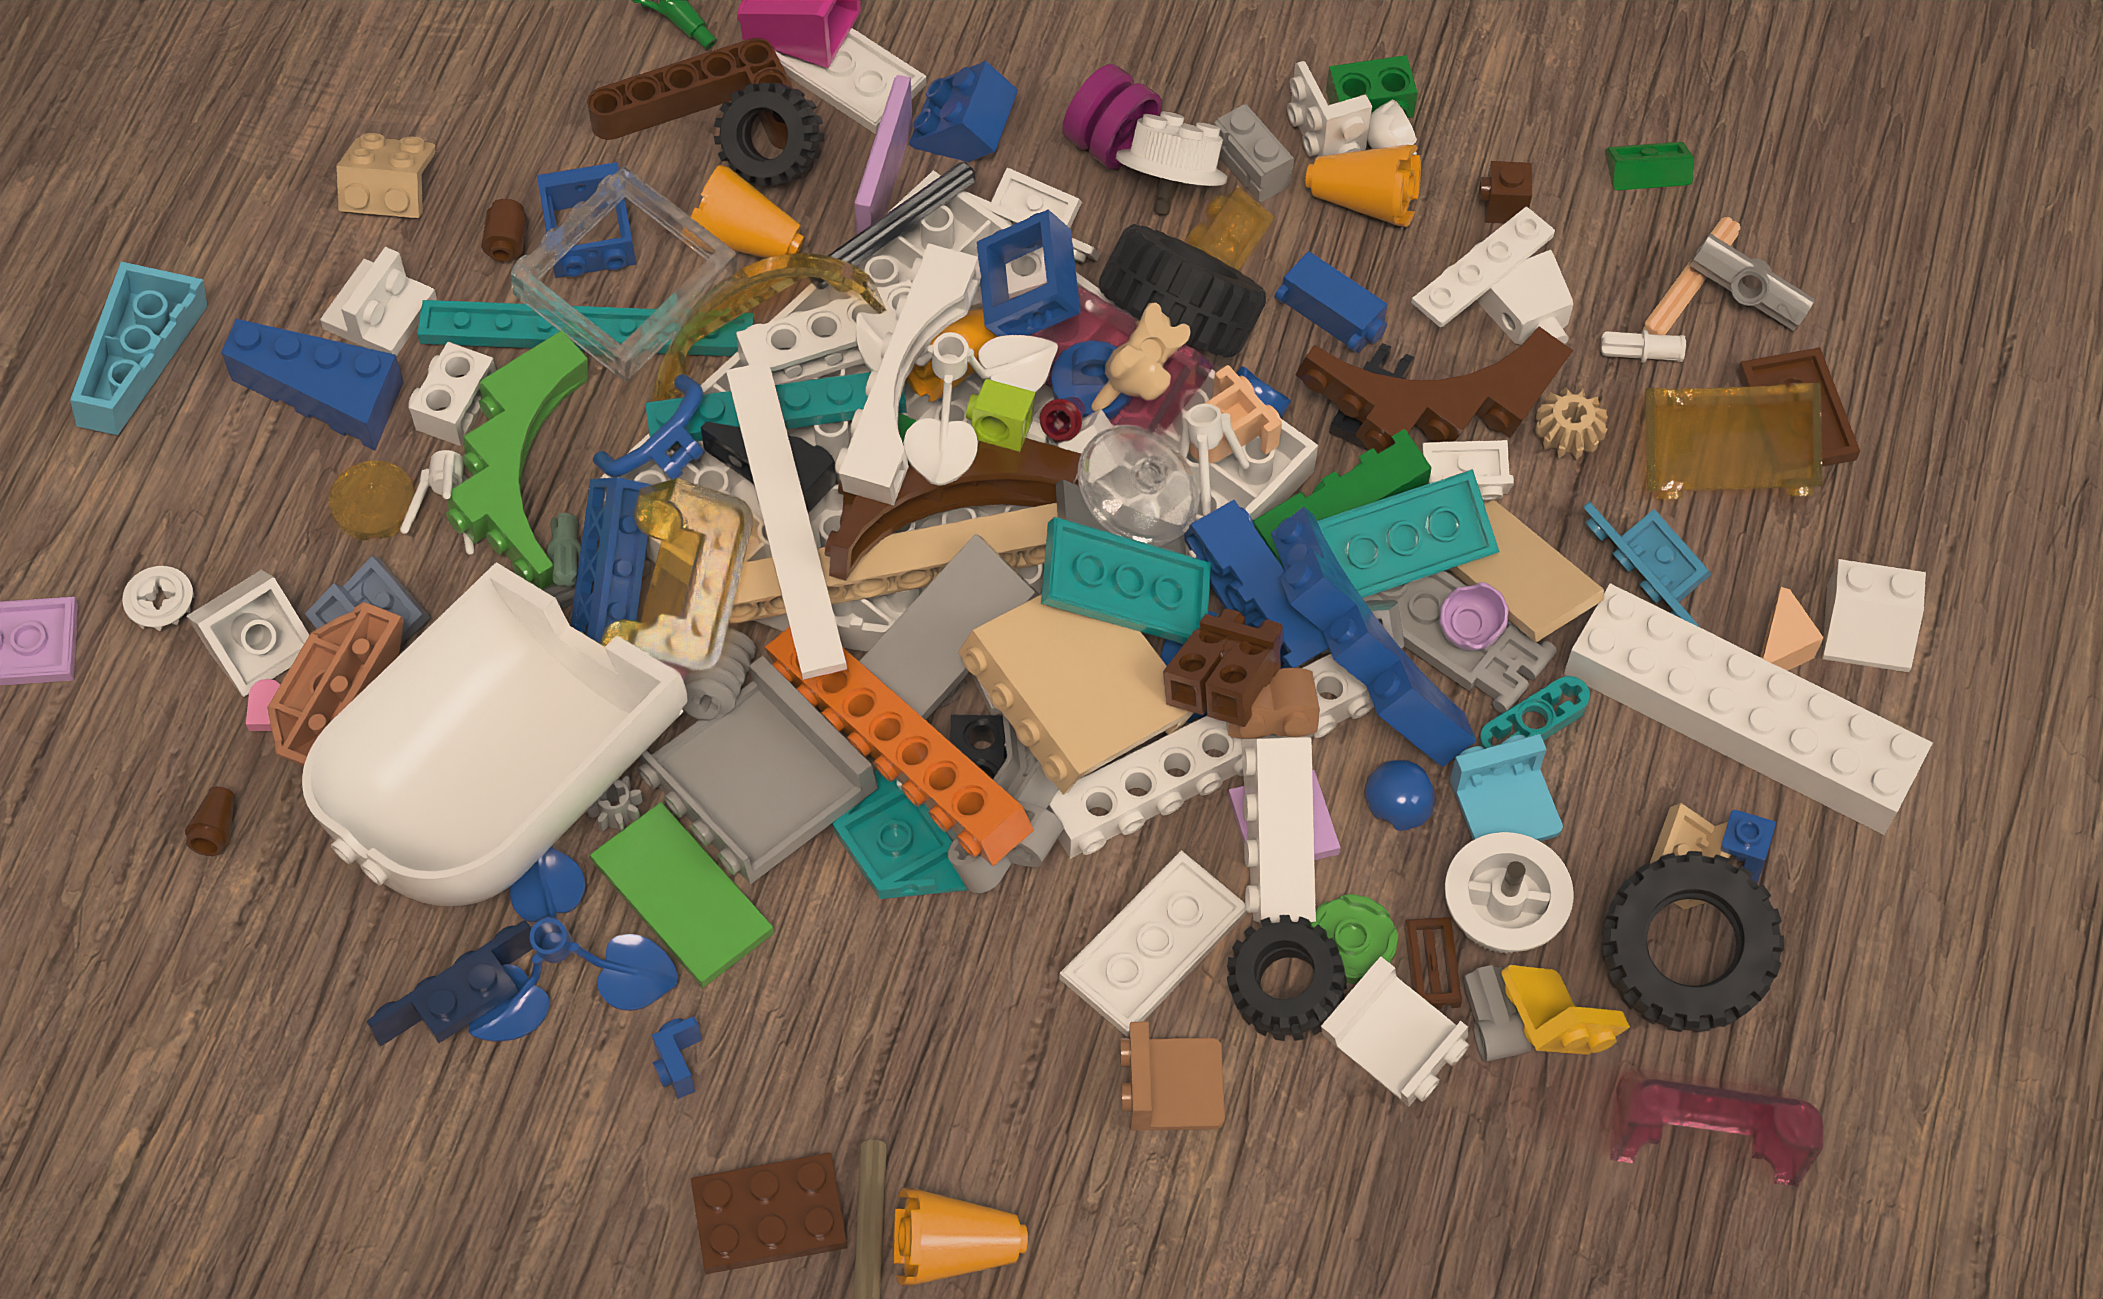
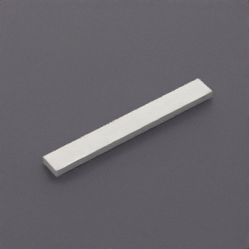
M769 361L726 370L802 678L804 680L846 670V660Z

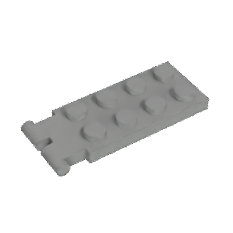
M1441 571L1362 598L1365 602L1367 600L1398 601L1404 647L1468 691H1471L1474 686L1481 689L1495 699L1492 704L1500 713L1509 710L1529 687L1528 681L1519 673L1534 680L1557 653V649L1552 643L1548 641H1543L1541 645L1535 643L1528 636L1520 632L1521 630L1509 620L1502 635L1492 646L1486 649L1465 651L1447 641L1439 626L1440 607L1453 590L1458 587H1465L1466 585L1446 571Z

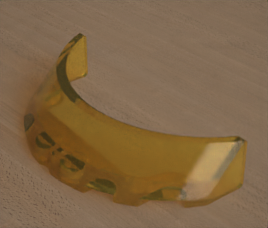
M808 253L775 256L740 269L710 289L684 317L664 354L655 380L651 402L673 399L680 392L675 387V379L681 374L688 376L685 360L687 352L694 343L802 278H822L838 292L854 290L878 314H881L887 309L873 279L867 273L848 262L826 255Z

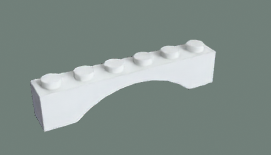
M928 243L923 258L917 257L915 259L910 275L911 289L908 296L904 294L901 296L897 305L896 320L898 322L893 333L888 332L881 348L883 360L878 371L873 370L869 376L866 386V396H868L864 409H857L851 424L852 440L848 448L843 447L837 458L836 473H839L843 491L894 506L909 467L905 448L898 430L899 401L904 382L915 360L928 343L947 326L967 315L981 279L977 256Z

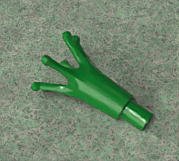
M632 0L634 3H641L643 8L648 7L665 15L690 39L695 38L705 50L711 49L716 44V37L706 28V22L688 0H660L659 4L650 0Z

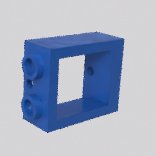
M618 162L537 175L555 278L564 276L576 277L583 273L606 269L618 270L624 266L636 265ZM610 201L615 202L621 238L560 248L555 210Z
M1049 209L1033 214L1021 222L998 230L994 234L976 242L981 273L980 283L985 327L998 337L1006 335L1030 336L1081 313L1071 229ZM1043 247L1047 284L1009 300L1005 264Z

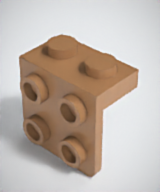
M1130 1022L1129 1037L1120 1038V1066L1129 1067V1083H1121L1122 1111H1130L1131 1131L1221 1128L1225 1120L1222 1047L1220 1041L1215 1038L1149 1039V1022Z

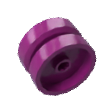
M1107 64L1097 69L1076 92L1067 108L1063 120L1062 134L1081 150H1090L1092 157L1108 169H1118L1124 164L1116 159L1117 151L1131 149L1137 120L1143 118L1144 114L1160 116L1162 99L1159 94L1141 83L1134 84L1132 76L1117 65Z

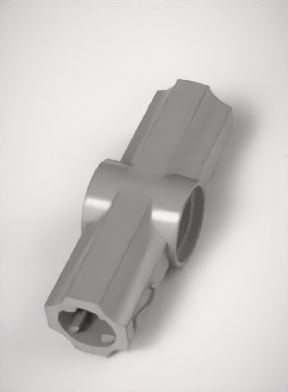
M1711 233L1704 239L1689 263L1691 267L1731 291L1733 297L1739 303L1746 306H1755L1793 331L1801 324L1815 301L1813 297L1773 273L1765 261L1758 258H1749ZM1747 275L1756 276L1761 280L1762 286L1756 289L1748 288L1743 284L1741 278Z

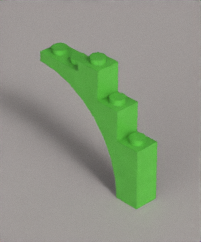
M563 330L480 381L481 400H479V405L489 421L463 436L465 455L462 458L465 466L473 476L453 488L450 499H447L448 511L446 512V517L457 533L465 532L474 544L486 537L497 554L505 553L511 560L512 568L516 575L540 589L554 584V568L552 562L536 541L525 516L521 498L522 473L529 449L543 423L566 397L588 381V358Z

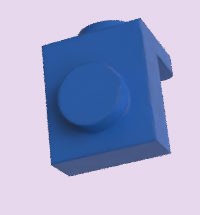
M695 1017L686 1020L682 1018L674 1019L661 1026L659 1032L652 1034L654 1047L659 1058L652 1063L662 1087L671 1085L679 1099L695 1092L692 1076L680 1050L700 1042L702 1037Z

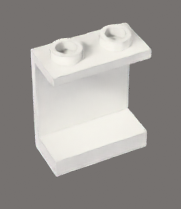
M1382 957L1375 962L1321 1025L1323 1037L1408 1107L1416 1098L1423 1102L1440 1081L1436 1074L1446 1063L1454 1066L1469 1047V1044L1465 1041L1468 1038V1026L1462 1021L1456 1025L1396 977L1395 967Z

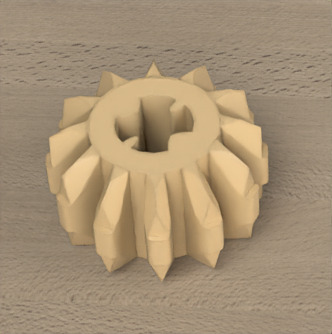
M1567 387L1560 392V396L1550 392L1549 396L1545 399V403L1541 404L1536 414V437L1544 439V450L1558 449L1559 459L1566 452H1570L1576 461L1582 456L1583 451L1593 454L1597 449L1598 443L1604 440L1607 432L1605 424L1607 410L1598 408L1600 404L1598 397L1586 399L1583 388L1577 395L1571 394Z

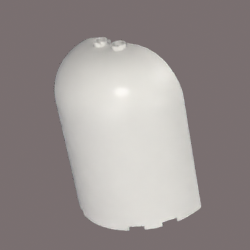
M496 562L323 729L312 745L304 764L302 775L303 795L314 817L333 838L334 842L331 844L333 851L350 865L356 861L363 872L380 886L385 884L408 898L437 906H463L478 903L503 892L521 878L684 712L682 707L688 701L686 688L679 672L618 635L604 647L569 625L555 597Z

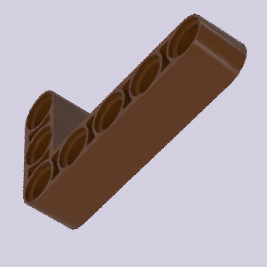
M751 38L599 87L590 93L587 104L593 133L601 139L612 140L721 105L724 102H730L732 100L730 97L732 93L736 90H744V86L749 84H761V82L790 85L792 89L793 87L770 42L762 38ZM774 110L763 111L758 117L770 142L776 148L784 150L788 140V129L784 119Z

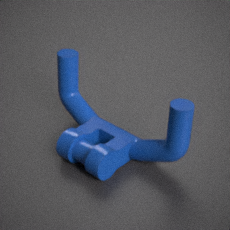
M686 374L676 377L675 387L685 396L674 415L639 448L616 460L607 452L599 451L594 455V464L606 475L620 477L653 460L664 474L675 482L683 474L681 470L690 461H697L705 453L702 447L685 430L703 398V389L700 384ZM677 441L681 447L669 457L665 452Z

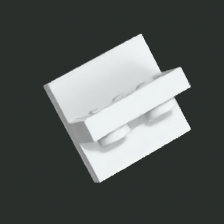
M385 247L374 263L366 259L362 260L321 317L320 322L324 330L368 349L397 356L419 325L422 300H436L437 296L435 289L406 277L400 253Z

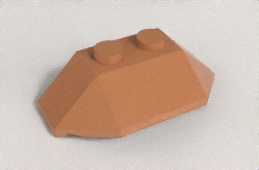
M363 602L354 607V611L339 616L310 633L267 707L275 741V751L279 757L304 766L312 745L323 729L399 656L404 619L400 615Z

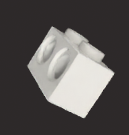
M447 342L440 356L436 355L433 357L428 368V376L421 388H416L410 397L409 411L411 412L415 429L462 446L464 442L463 436L470 432L482 411L479 405V400H481L480 381L496 371L493 357ZM446 407V409H444V410L435 411V410H437V409H439V408Z

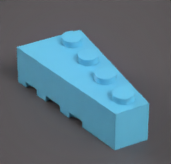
M120 262L70 399L77 427L119 435L208 307L203 279Z

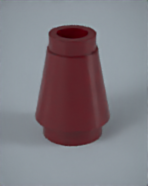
M1076 397L1055 399L1048 402L1040 413V425L1043 432L1049 438L1063 442L1073 439L1079 433L1085 413L1083 402Z

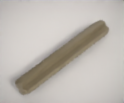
M868 1139L861 1143L853 1299H880L887 1150L886 1143L882 1140Z

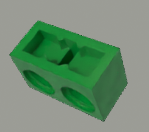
M1407 55L1329 66L1326 93L1330 105L1366 94L1372 105L1371 113L1393 99L1403 109L1407 118L1414 117L1418 91Z

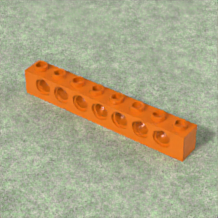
M790 626L765 646L773 661L772 665L814 707L817 706L822 711L821 714L839 732L843 730L848 734L847 740L864 757L870 754L875 759L873 763L878 771L889 782L897 779L903 785L900 786L902 791L915 806L919 807L924 803L930 809L928 813L939 828L944 832L950 829L958 834L956 837L957 841L971 857L975 858L980 854L987 862L994 866L1034 831L1023 806L843 647L847 665L846 670L803 680Z

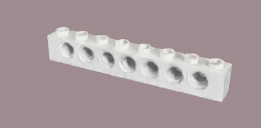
M1043 247L1005 264L1009 300L1047 284ZM910 278L887 287L872 288L864 294L848 299H836L825 306L812 310L794 312L786 318L773 322L754 324L746 330L737 332L738 353L742 365L747 366L769 361L774 384L778 385L807 381L865 363L860 355L856 341V319L858 313H896L901 296L903 294L908 296L912 286ZM980 282L969 310L983 308ZM829 335L830 337L821 338L820 336ZM781 348H790L788 350H779Z
M1329 654L1303 667V669L1313 672L1320 707L1318 731L1301 737H1284L1271 734L1262 738L1323 737L1330 733L1337 723L1349 717L1353 719L1360 718L1373 709L1374 704L1367 686L1333 659L1332 654ZM1328 692L1334 694L1337 698L1328 700L1319 694ZM1207 715L1077 780L1071 790L1065 795L1058 790L1046 809L1056 815L1063 824L1064 828L1058 840L1069 858L1071 859L1080 853L1084 855L1092 854L1102 848L1106 840L1120 833L1123 835L1131 834L1140 829L1146 820L1160 813L1162 815L1171 814L1178 810L1185 800L1197 794L1201 796L1208 795L1217 790L1223 781L1237 774L1243 776L1241 739L1228 736L1225 721L1214 719ZM1210 749H1216L1223 752L1224 755L1221 757H1211L1205 752ZM1177 768L1183 770L1186 774L1181 777H1174L1166 771ZM1141 788L1148 793L1138 797L1128 793V790ZM1101 807L1109 813L1104 816H1095L1089 810Z

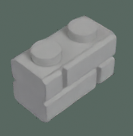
M1243 104L1214 122V125L1220 128L1219 136L1223 138L1219 157L1245 187H1249V192L1258 202L1269 199L1291 185V171L1293 170L1294 158L1247 104Z

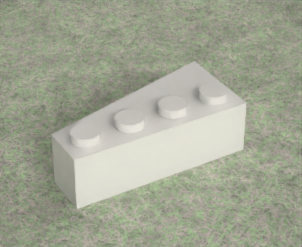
M1311 738L1241 739L1245 791L1243 813L1244 819L1247 821L1248 840H1245L1244 858L1246 867H1250L1251 885H1247L1245 891L1246 910L1248 913H1253V921L1261 923L1260 920L1270 917L1271 923L1280 922L1279 915H1290L1292 922H1298L1299 916L1309 919L1310 922H1316Z

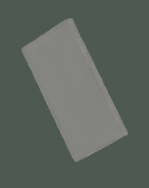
M975 534L859 662L926 720L969 673L958 651L971 631L1040 594L981 536Z

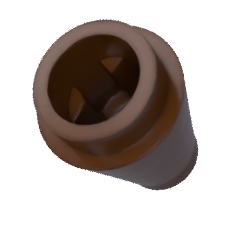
M218 786L211 787L185 829V835L187 836L186 844L192 851L205 856H216L222 852L223 848L229 845L235 800L234 793L229 789Z

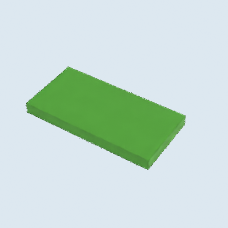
M662 802L590 854L591 862L702 989L774 934L773 926Z

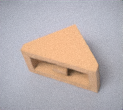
M1780 588L1772 607L1760 658L1787 671L1814 659L1824 638L1790 589Z

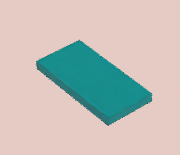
M1473 469L1317 520L1337 561L1362 598L1499 552Z
M1054 517L1048 522L1041 604L1185 644L1192 633L1200 628V621L1204 615L1208 614L1211 563Z

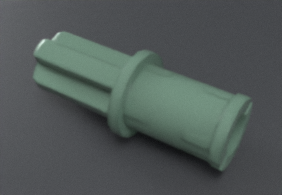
M570 513L557 514L558 527L555 517L550 522L552 540L547 547L549 558L553 561V582L559 587L562 585L571 587L576 583L577 560L580 558L581 544L578 541V519Z

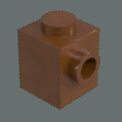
M1491 161L1488 177L1480 178L1479 201H1485V223L1505 224L1526 206L1530 208L1532 199V163Z

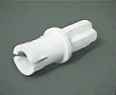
M1642 330L1641 334L1604 332L1601 338L1600 349L1603 356L1639 358L1640 363H1645L1647 359L1683 362L1686 339L1684 335L1649 334L1648 330Z

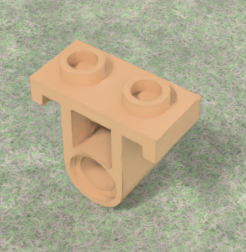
M1229 365L1216 372L1214 375L1213 398L1204 404H1212L1218 407L1221 414H1230L1231 427L1241 447L1260 436V449L1265 455L1277 448L1282 428V421L1278 412L1271 405H1265L1255 394L1253 386L1248 379L1242 375L1238 376ZM1224 433L1219 444L1215 448L1208 450L1209 463L1218 462L1233 453ZM1190 441L1189 452L1192 457L1199 461L1198 448Z

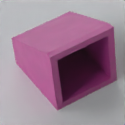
M742 0L738 8L737 20L741 24L743 40L762 38L769 41L775 51L829 68L861 13V1Z

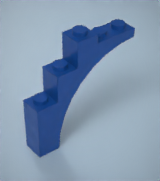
M1303 506L1294 515L1283 520L1278 528L1271 532L1285 570V573L1280 576V580L1289 604L1323 631L1333 659L1367 686L1377 714L1441 767L1445 766L1476 742L1465 712L1443 694L1416 666L1375 617L1337 561L1315 516Z

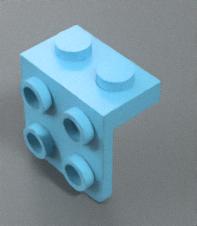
M1541 734L1527 738L1524 735L1513 736L1503 741L1501 745L1486 749L1481 746H1475L1466 749L1459 756H1456L1450 776V783L1473 840L1484 835L1499 832L1523 834L1538 841L1555 838L1561 834L1563 824L1540 770L1547 750Z

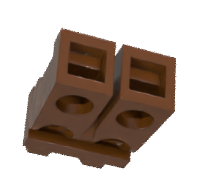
M1227 608L1218 617L1205 614L1200 621V628L1192 633L1163 671L1166 705L1201 715L1207 710L1208 717L1245 727L1252 717L1251 706L1263 687L1270 683L1272 677L1281 668L1280 649L1283 644V626L1281 623L1266 619L1260 623L1258 628L1247 626L1245 617L1240 612Z

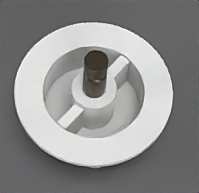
M1163 111L1160 113V116L1144 114L1143 118L1137 120L1131 149L1117 151L1116 159L1130 168L1161 178L1157 192L1158 198H1156L1153 211L1168 215L1177 181L1206 186H1218L1227 182V176L1216 168L1223 138L1219 136V127L1207 123H1197L1196 126L1183 123L1184 116Z
M1510 832L1492 833L1469 842L1452 860L1445 880V898L1454 921L1463 930L1468 939L1474 941L1475 944H1479V947L1483 946L1484 949L1493 950L1495 953L1498 951L1500 953L1505 952L1506 954L1508 952L1518 953L1519 951L1537 948L1549 942L1565 926L1573 906V884L1565 864L1548 846L1523 834Z

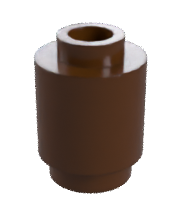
M498 199L492 203L486 212L481 247L495 261L508 262L518 258L523 252L527 216L519 202L512 199Z

